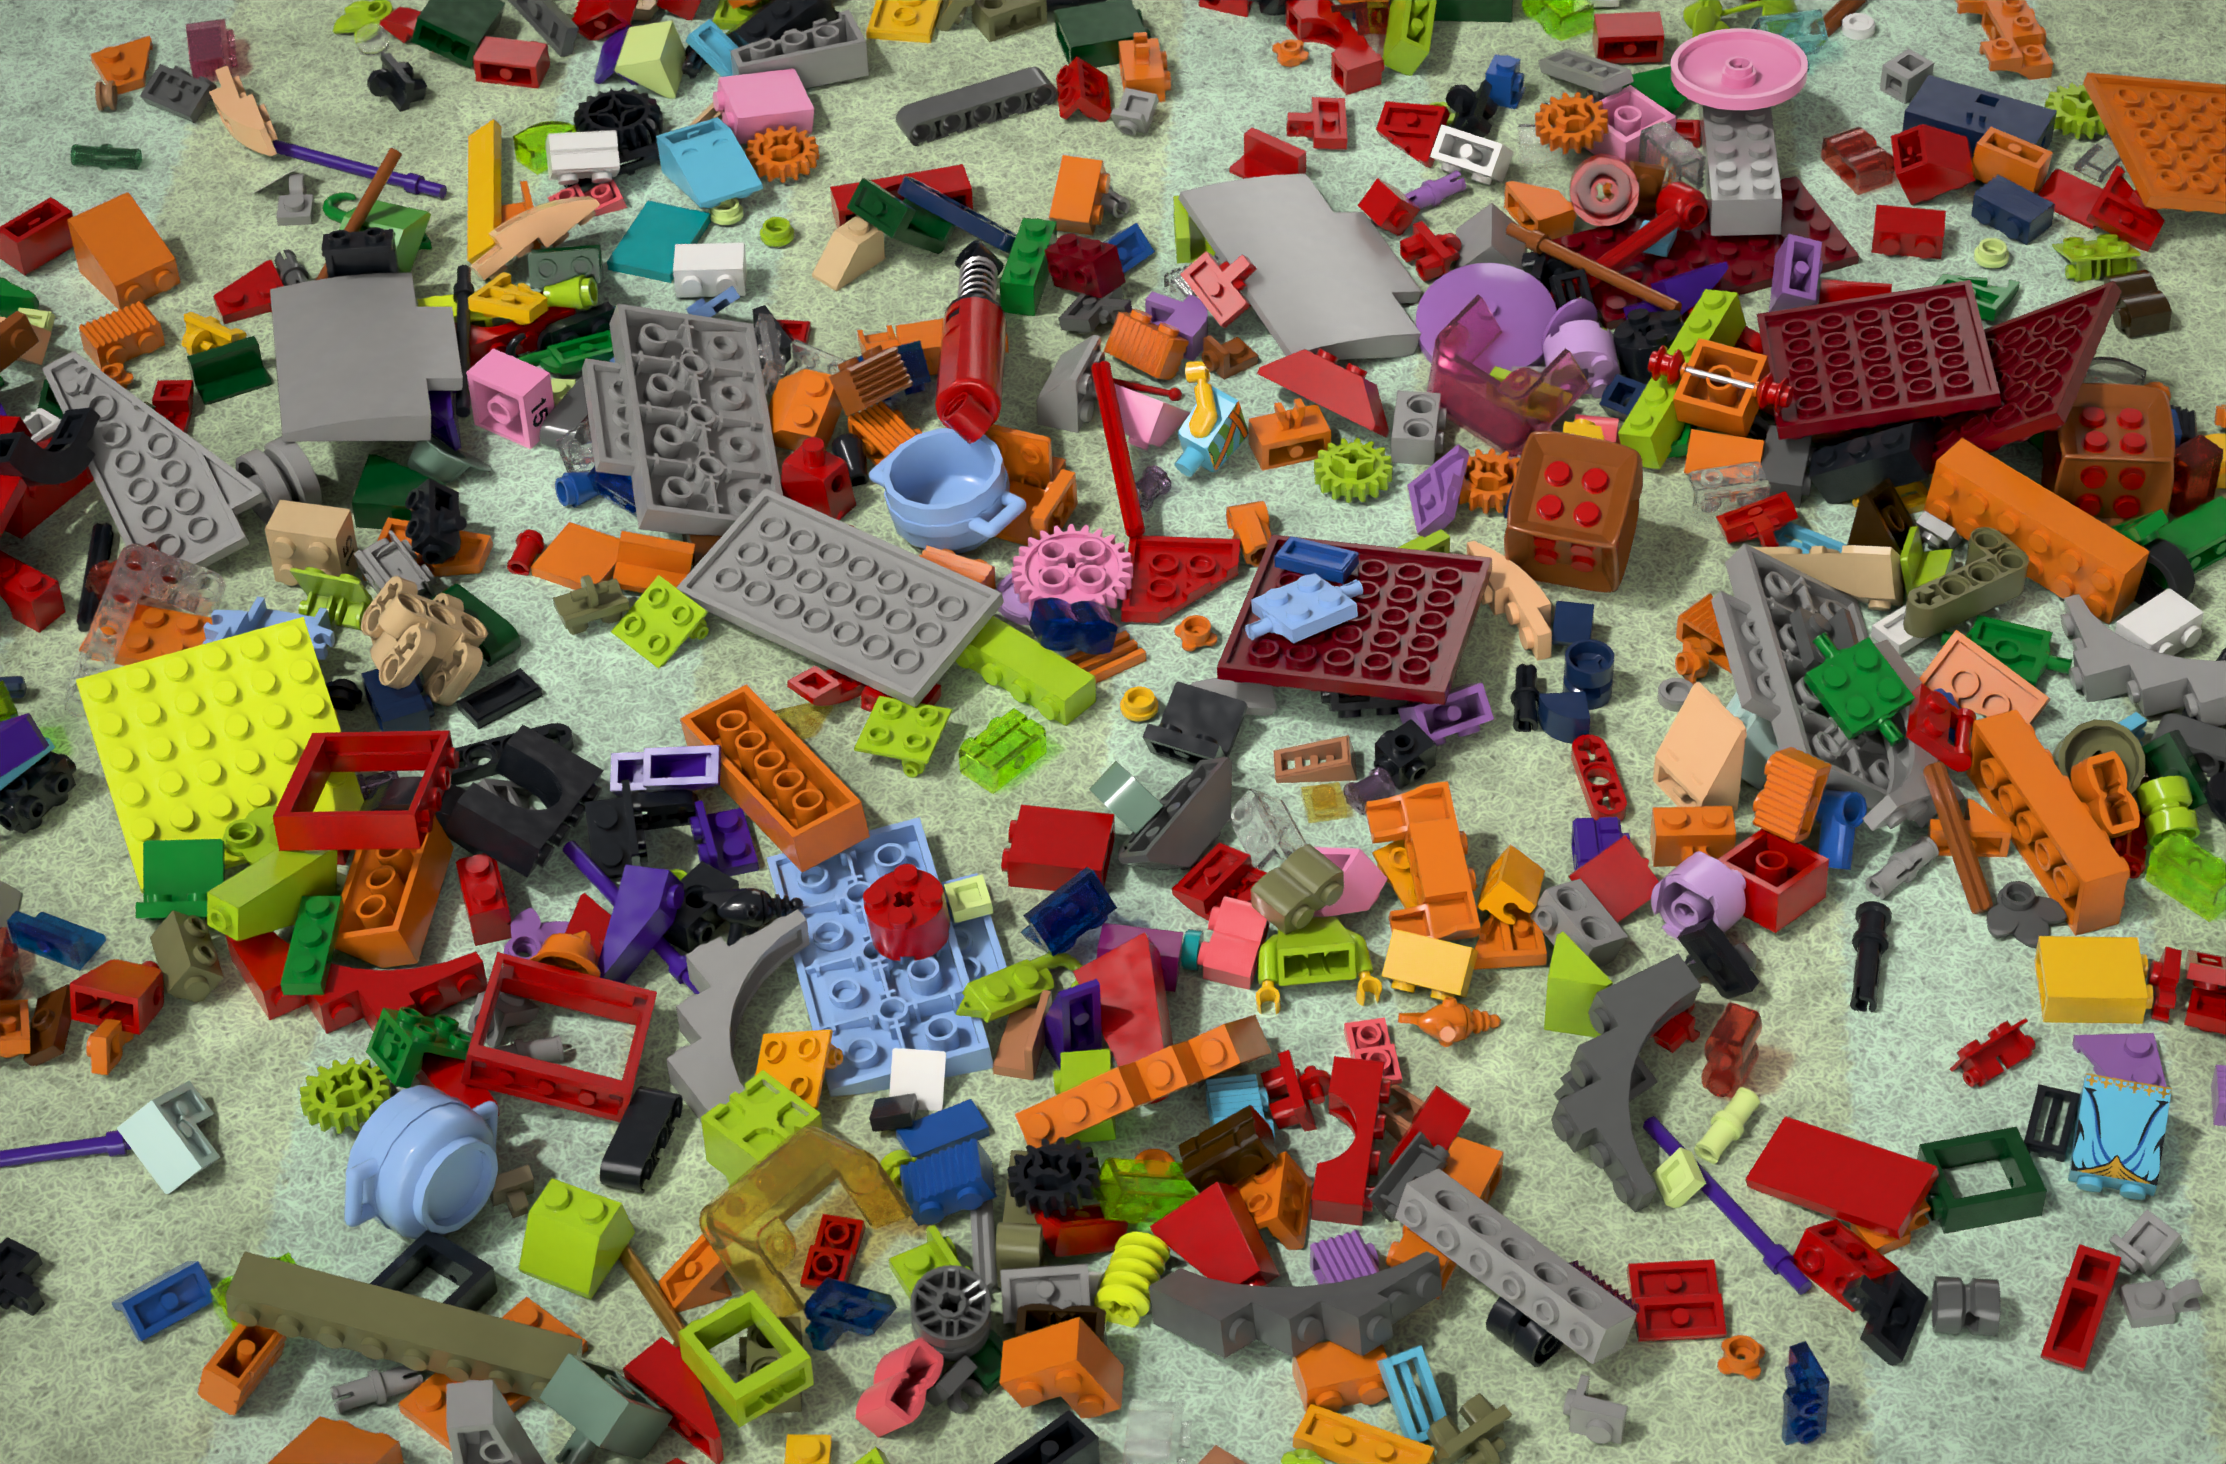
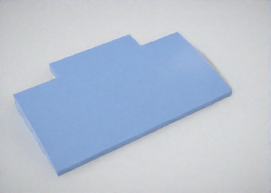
M920 817L869 830L870 837L803 873L784 853L767 857L776 894H779L781 899H783L784 895H788L789 901L795 897L803 901V908L799 911L807 919L810 945L794 954L793 959L812 1030L831 1029L833 1031L831 1044L836 1048H840L843 1052V1062L837 1065L835 1069L825 1070L830 1097L872 1093L890 1089L892 1050L894 1048L944 1051L946 1053L945 1078L993 1068L990 1046L981 1018L956 1015V1011L964 998L962 992L967 983L1007 966L991 915L954 923L944 884L978 876V873L941 882L950 916V928L946 944L934 955L914 961L913 956L900 957L901 961H894L881 955L875 949L872 942L863 901V893L880 877L893 872L901 864H912L916 866L917 870L928 872L938 879Z

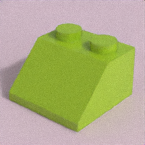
M551 1178L529 1211L519 1271L547 1284L591 1300L635 1234L623 1204Z

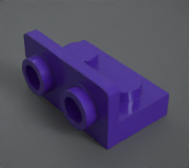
M703 801L694 802L696 816L689 817L694 841L700 839L702 841V844L697 845L699 861L707 863L728 876L759 871L757 856L743 810L737 808L706 815Z

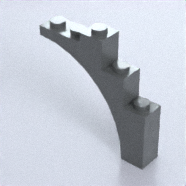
M1679 953L1596 993L1588 1013L1592 1026L1601 1035L1579 1045L1570 1064L1574 1080L1580 1087L1585 1088L1560 1099L1551 1118L1557 1137L1563 1142L1566 1141L1573 1153L1587 1146L1589 1147V1153L1594 1164L1598 1168L1604 1169L1612 1181L1613 1189L1618 1199L1623 1203H1627L1635 1213L1649 1206L1657 1187L1641 1160L1632 1133L1629 1110L1632 1070L1636 1058L1647 1041L1667 1021L1690 1008L1701 988V984Z
M1426 1251L1399 1265L1371 1275L1335 1283L1297 1287H1263L1234 1284L1206 1278L1180 1268L1150 1285L1149 1294L1153 1324L1223 1358H1227L1255 1340L1295 1357L1323 1339H1327L1363 1356L1393 1338L1392 1324L1442 1295L1439 1257Z

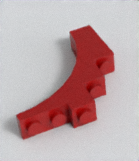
M274 931L241 941H236L225 935L231 960L269 1020L308 1005L326 1034L363 1018L374 1032L383 1007L398 1011L400 1007H408L417 1010L426 1017L486 991L488 985L483 960L477 952H473L447 962L412 969L371 970L350 968L331 963L324 995H283L280 983L290 944L277 936Z

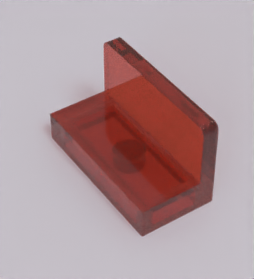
M1363 1L1331 6V13L1356 14L1358 36L1386 35L1390 10L1389 2Z

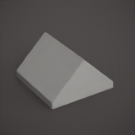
M1491 203L1456 229V236L1461 240L1462 245L1459 251L1460 257L1456 260L1455 269L1476 263H1498L1523 270L1521 260L1523 253H1525V243L1506 235L1507 226L1511 222H1515Z

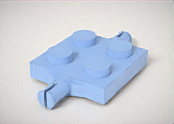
M1314 573L1312 575H1304L1297 581L1283 587L1270 589L1265 594L1251 599L1252 613L1261 620L1247 624L1245 626L1246 634L1249 639L1254 640L1269 632L1276 633L1295 643L1358 616L1357 603L1350 598L1363 594L1362 584L1355 579L1343 586L1334 587Z

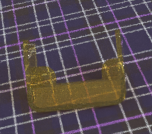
M807 1126L789 1135L706 1204L699 1216V1225L703 1235L745 1294L753 1289L776 1317H786L798 1313L805 1308V1305L781 1272L792 1262L796 1254L795 1238L785 1222L836 1178L873 1229L909 1218L914 1213L874 1155L816 1126Z

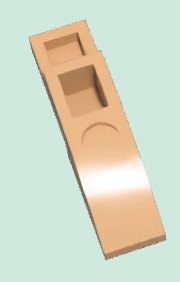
M228 65L215 70L221 87L209 91L226 129L238 142L249 149L268 156L277 154L272 141L277 140L278 137L264 103L257 105L253 94L246 95L239 75L232 77Z
M590 196L571 197L554 200L526 210L488 233L497 245L470 265V267L484 281L488 277L493 280L507 269L505 264L514 256L521 258L534 247L532 242L534 240H537L540 245L546 248L550 245L552 247L560 245L569 237L567 231L577 223L580 226L586 224L596 215L594 210L600 204Z
M1476 541L1467 542V555L1492 558V572L1481 601L1482 605L1488 604L1494 615L1505 613L1509 624H1516L1523 648L1525 650L1530 649L1537 661L1551 658V602L1545 593L1526 572L1511 560H1506L1502 554Z

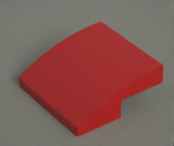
M1219 842L1172 888V894L1193 913L1209 921L1213 907L1220 908L1224 896L1251 903V888L1267 872L1253 867L1250 854Z
M1715 1259L1628 1263L1627 1278L1632 1309L1637 1313L1634 1321L1638 1342L1726 1337L1722 1293L1718 1291Z

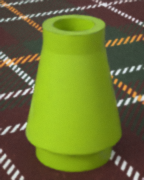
M585 275L545 286L543 289V295L547 297L548 307L556 306L588 310L590 306H595L598 302L597 284L594 278H586Z

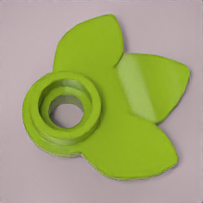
M388 0L353 2L344 8L346 14L336 20L333 33L354 32L356 45H365L381 33L383 28L379 25L380 20L393 12L394 8Z
M277 806L257 808L249 812L245 819L231 822L226 827L222 839L225 850L234 856H244L246 861L252 865L279 848L272 817Z

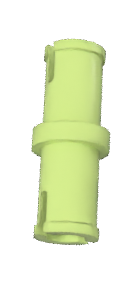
M1744 1087L1738 1088L1724 1110L1715 1113L1711 1119V1127L1700 1142L1695 1145L1694 1151L1698 1157L1716 1164L1731 1141H1736L1744 1132L1743 1125L1760 1104L1759 1097L1753 1091Z

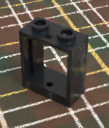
M428 1229L370 1283L401 1292L426 1267H429L460 1286L443 1303L476 1312L498 1292L493 1266L442 1235L431 1232Z

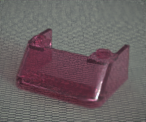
M1477 295L1437 335L1426 392L1441 393L1440 408H1447V418L1500 453L1507 451L1509 452V457H1515L1522 454L1525 443L1532 432L1547 431L1580 398L1590 385L1573 355L1566 348L1541 373L1532 368L1523 367L1511 372L1502 382L1473 365L1472 363L1503 333L1483 298Z

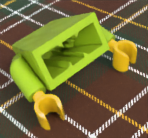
M1334 916L1312 918L1304 928H1297L1288 934H1284L1278 929V934L1272 935L1261 945L1258 951V983L1262 987L1256 992L1255 996L1257 1011L1262 1015L1261 1005L1264 1002L1271 1001L1275 1003L1276 1014L1280 1012L1281 1001L1279 991L1274 987L1276 984L1288 986L1356 979V977H1359L1360 980L1355 996L1357 1003L1364 1006L1365 992L1373 993L1378 1003L1382 992V984L1377 978L1371 976L1374 969L1367 943L1363 936L1344 928L1338 918Z

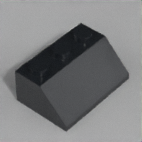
M770 0L725 34L738 47H742L765 38H770L774 41L779 40L785 31L796 28L802 32L813 28L814 21L825 18L827 22L836 20V15L831 0Z
M1933 420L1914 422L1813 450L1809 478L1829 504L1861 497L1887 478H1890L1894 487L1928 479L1936 424Z

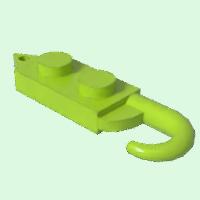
M1060 951L1050 952L1030 961L1025 959L967 983L962 992L964 998L956 1011V1015L982 1018L986 1023L1038 1002L1043 990L1052 991L1054 980L1049 970L1056 967H1065L1073 972L1082 967V964L1070 954ZM1077 979L1071 984V987L1079 985Z

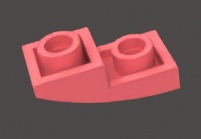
M614 179L607 183L598 184L586 192H582L577 183L547 197L549 202L571 197L590 196L600 204L594 210L596 212L595 216L627 208Z
M1385 1017L1344 1023V1035L1350 1057L1384 1062V1078L1391 1079V1085L1402 1083L1395 1046L1390 1042Z

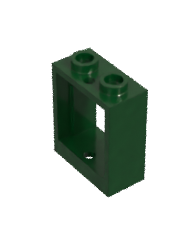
M2017 1126L1919 1144L1917 1160L1935 1165L1938 1169L1939 1176L1927 1194L1926 1202L1931 1207L1930 1211H1928L1931 1220L1939 1221L1944 1234L2042 1216L2047 1190ZM1999 1160L2011 1189L1954 1198L1942 1169Z

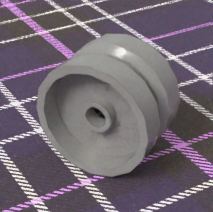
M281 436L265 444L264 452L254 449L236 458V471L261 488L267 497L263 502L251 507L266 525L280 500L321 505L322 495L316 474L308 458L296 442H282Z

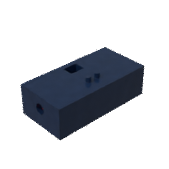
M1928 75L1905 110L1902 132L1925 124L1966 136L1970 142L1973 160L1977 142L1990 127L2047 149L2052 142L2057 111Z

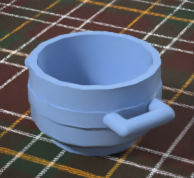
M938 428L921 433L900 444L869 472L870 480L885 489L886 505L897 533L911 545L923 549L926 548V545L941 550L946 548L952 550L956 555L974 550L987 542L989 538H993L1025 510L1027 505L1023 498L1010 493L1009 477L997 444L986 435L969 444L953 429Z
M426 1085L403 1089L382 1103L363 1125L350 1150L346 1170L345 1223L350 1227H356L373 1218L385 1228L394 1230L403 1237L417 1239L427 1229L434 1233L447 1234L459 1230L470 1222L486 1204L496 1182L498 1172L496 1155L498 1105L493 1101H487L471 1109L470 1106L458 1098L451 1097L437 1088Z

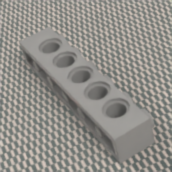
M1439 1168L1406 1183L1395 1215L1398 1221L1591 1364H1595L1624 1348L1637 1315L1634 1310Z

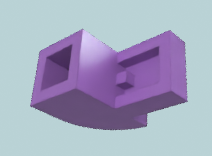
M1152 291L1145 299L1146 313L1152 316L1150 322L1158 326L1162 322L1180 330L1178 336L1189 341L1184 358L1194 361L1203 351V338L1208 336L1207 308L1200 299L1191 294L1182 302Z

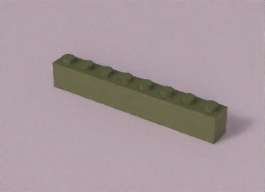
M246 1251L243 1253L226 1292L228 1318L234 1319L241 1325L249 1327L257 1325L276 1330L286 1337L295 1338L299 1336L315 1340L332 1349L341 1347L357 1351L374 1360L387 1359L399 1362L416 1371L429 1370L441 1373L458 1382L493 1379L501 1393L513 1392L531 1397L541 1404L546 1403L539 1398L568 1353L582 1357V1339Z

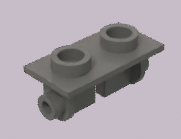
M1419 1131L1368 1195V1198L1387 1221L1391 1222L1392 1219L1398 1221L1395 1215L1406 1183L1438 1168L1440 1170L1448 1166L1446 1160L1450 1156L1449 1152L1440 1145L1433 1147L1425 1135Z

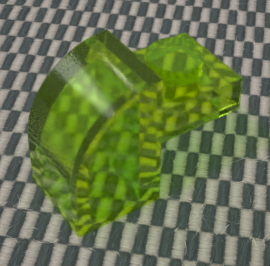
M546 121L522 130L513 136L516 161L537 175L548 169L545 145L548 134L576 132V127L562 121Z

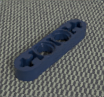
M909 176L904 177L897 191L898 194L1004 252H1011L1016 233L921 181Z

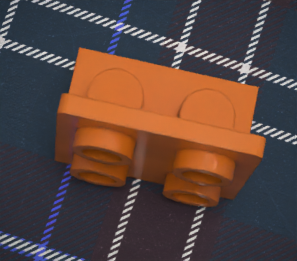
M995 424L984 434L997 444L1003 458L1009 482L1017 481L1022 484L1046 489L1050 481L1054 482L1060 471L1066 469V459L1052 456L1051 439L1047 436Z
M1062 469L1054 482L1050 481L1046 489L1011 481L1010 493L1023 498L1027 505L1025 510L995 537L1028 547V538L1040 540V531L1043 530L1052 535L1054 534V526L1062 529L1078 505L1075 472Z
M1285 1151L1277 1154L1278 1160L1232 1186L1238 1188L1258 1230L1267 1227L1271 1235L1277 1238L1287 1250H1298L1304 1248L1312 1180Z

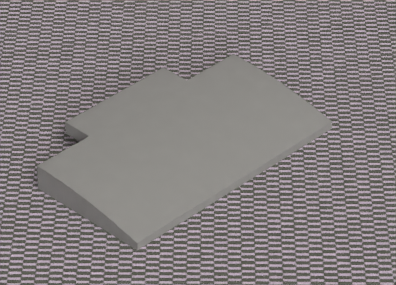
M1307 174L1244 178L1180 192V202L1222 263L1227 261L1229 264H1232L1243 254L1257 268L1243 281L1246 287L1242 290V293L1285 356L1303 349L1317 355L1319 348L1339 359L1405 357L1415 353L1421 333L1399 303H1418L1422 291L1364 212H1333Z
M412 272L339 276L270 289L282 442L431 440V409L428 391L462 390L463 377L452 307H416Z
M617 303L609 323L615 363L586 358L582 367L596 472L631 476L639 529L677 534L723 536L764 488L783 496L754 325Z
M1744 543L1725 562L1735 597L1720 591L1711 600L1741 708L1771 722L1779 751L1793 747L1813 757H1817L1819 760L1830 763L1832 767L1824 790L1858 792L1865 798L1867 807L1873 809L1885 798L1889 785V760L1879 729L1865 731L1850 741L1803 680L1808 671L1803 667L1789 617L1798 607H1801L1813 614L1819 613L1829 620L1841 608L1850 611L1856 635L1860 642L1869 636L1858 601Z

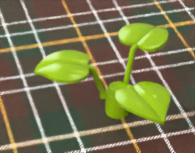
M1698 0L1685 7L1683 11L1685 23L1693 30L1692 38L1711 31L1730 29L1726 23L1720 21L1721 17L1757 7L1763 8L1762 20L1774 32L1789 33L1797 29L1800 23L1798 9L1794 0L1755 1L1723 10L1719 0Z

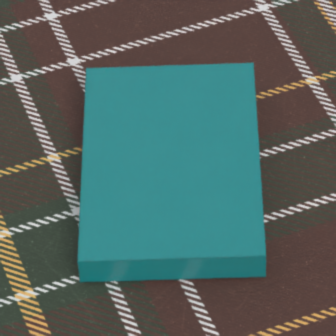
M648 200L607 260L608 270L672 283L674 280L675 244H697L711 223V214Z

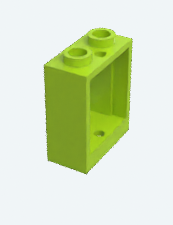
M753 1289L738 1298L727 1301L721 1308L705 1317L693 1320L685 1328L678 1331L682 1360L739 1428L814 1385L811 1356ZM755 1324L782 1357L735 1384L708 1350Z

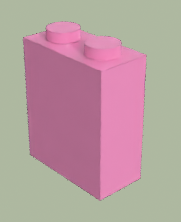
M795 69L718 77L717 91L713 92V105L716 112L720 111L722 121L731 128L739 144H746L748 140H755V133L766 134V128L777 131L780 125H783L785 130H790V128L796 126L798 133L807 130L808 134L812 133L814 107Z

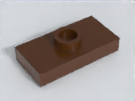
M69 984L37 999L34 1016L31 1020L30 1054H24L23 1058L30 1066H38L64 1054L71 1024Z

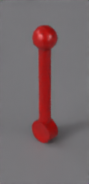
M1113 378L1114 384L1131 390L1166 396L1172 401H1178L1182 397V392L1179 388L1168 390Z

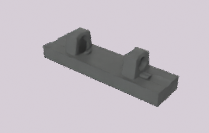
M508 0L560 57H566L573 53L574 41L579 29L571 19L574 17V14L564 13L553 0Z

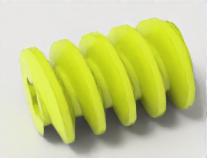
M1130 1232L1121 1236L1117 1241L1115 1251L1110 1258V1264L1105 1270V1276L1094 1298V1306L1106 1311L1107 1322L1135 1328L1139 1324L1140 1317L1148 1313L1150 1309L1149 1286L1160 1280V1276L1165 1271V1263L1170 1258V1248L1160 1238L1149 1233Z

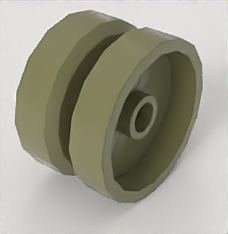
M2094 719L2078 725L2056 745L2052 754L2055 765L2062 775H2066L2070 781L2071 768L2088 757L2110 751H2115L2125 766L2127 773L2126 789L2131 794L2139 787L2145 774V754L2139 739L2127 727L2112 720Z

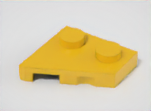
M502 272L468 297L470 311L483 313L484 316L489 318L502 317L510 319L516 324L521 325L534 322V320L548 311L546 296L531 290L523 282L519 283L518 287L511 283V275L506 272Z

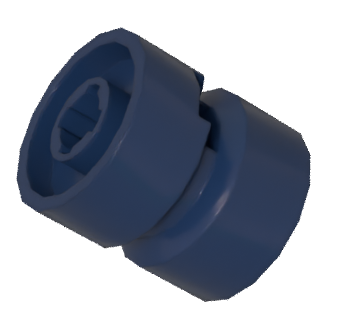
M1584 639L1569 645L1565 651L1563 692L1585 691L1589 710L1603 707L1612 697L1614 652L1611 647L1598 640Z

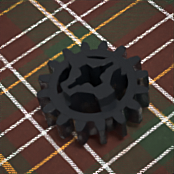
M1059 1137L1056 1144H1050L1045 1138L1042 1139V1146L1037 1149L1030 1144L1027 1145L1026 1156L1017 1154L1014 1156L1016 1166H1010L1007 1169L1009 1175L1007 1182L1011 1197L1015 1198L1016 1206L1018 1208L1026 1206L1030 1215H1033L1040 1209L1043 1210L1044 1218H1049L1053 1210H1059L1062 1216H1066L1068 1207L1073 1206L1078 1210L1082 1209L1081 1200L1083 1198L1093 1200L1095 1198L1093 1188L1101 1187L1099 1176L1101 1171L1098 1157H1094L1090 1146L1082 1149L1081 1142L1078 1139L1067 1145L1065 1144L1064 1137Z

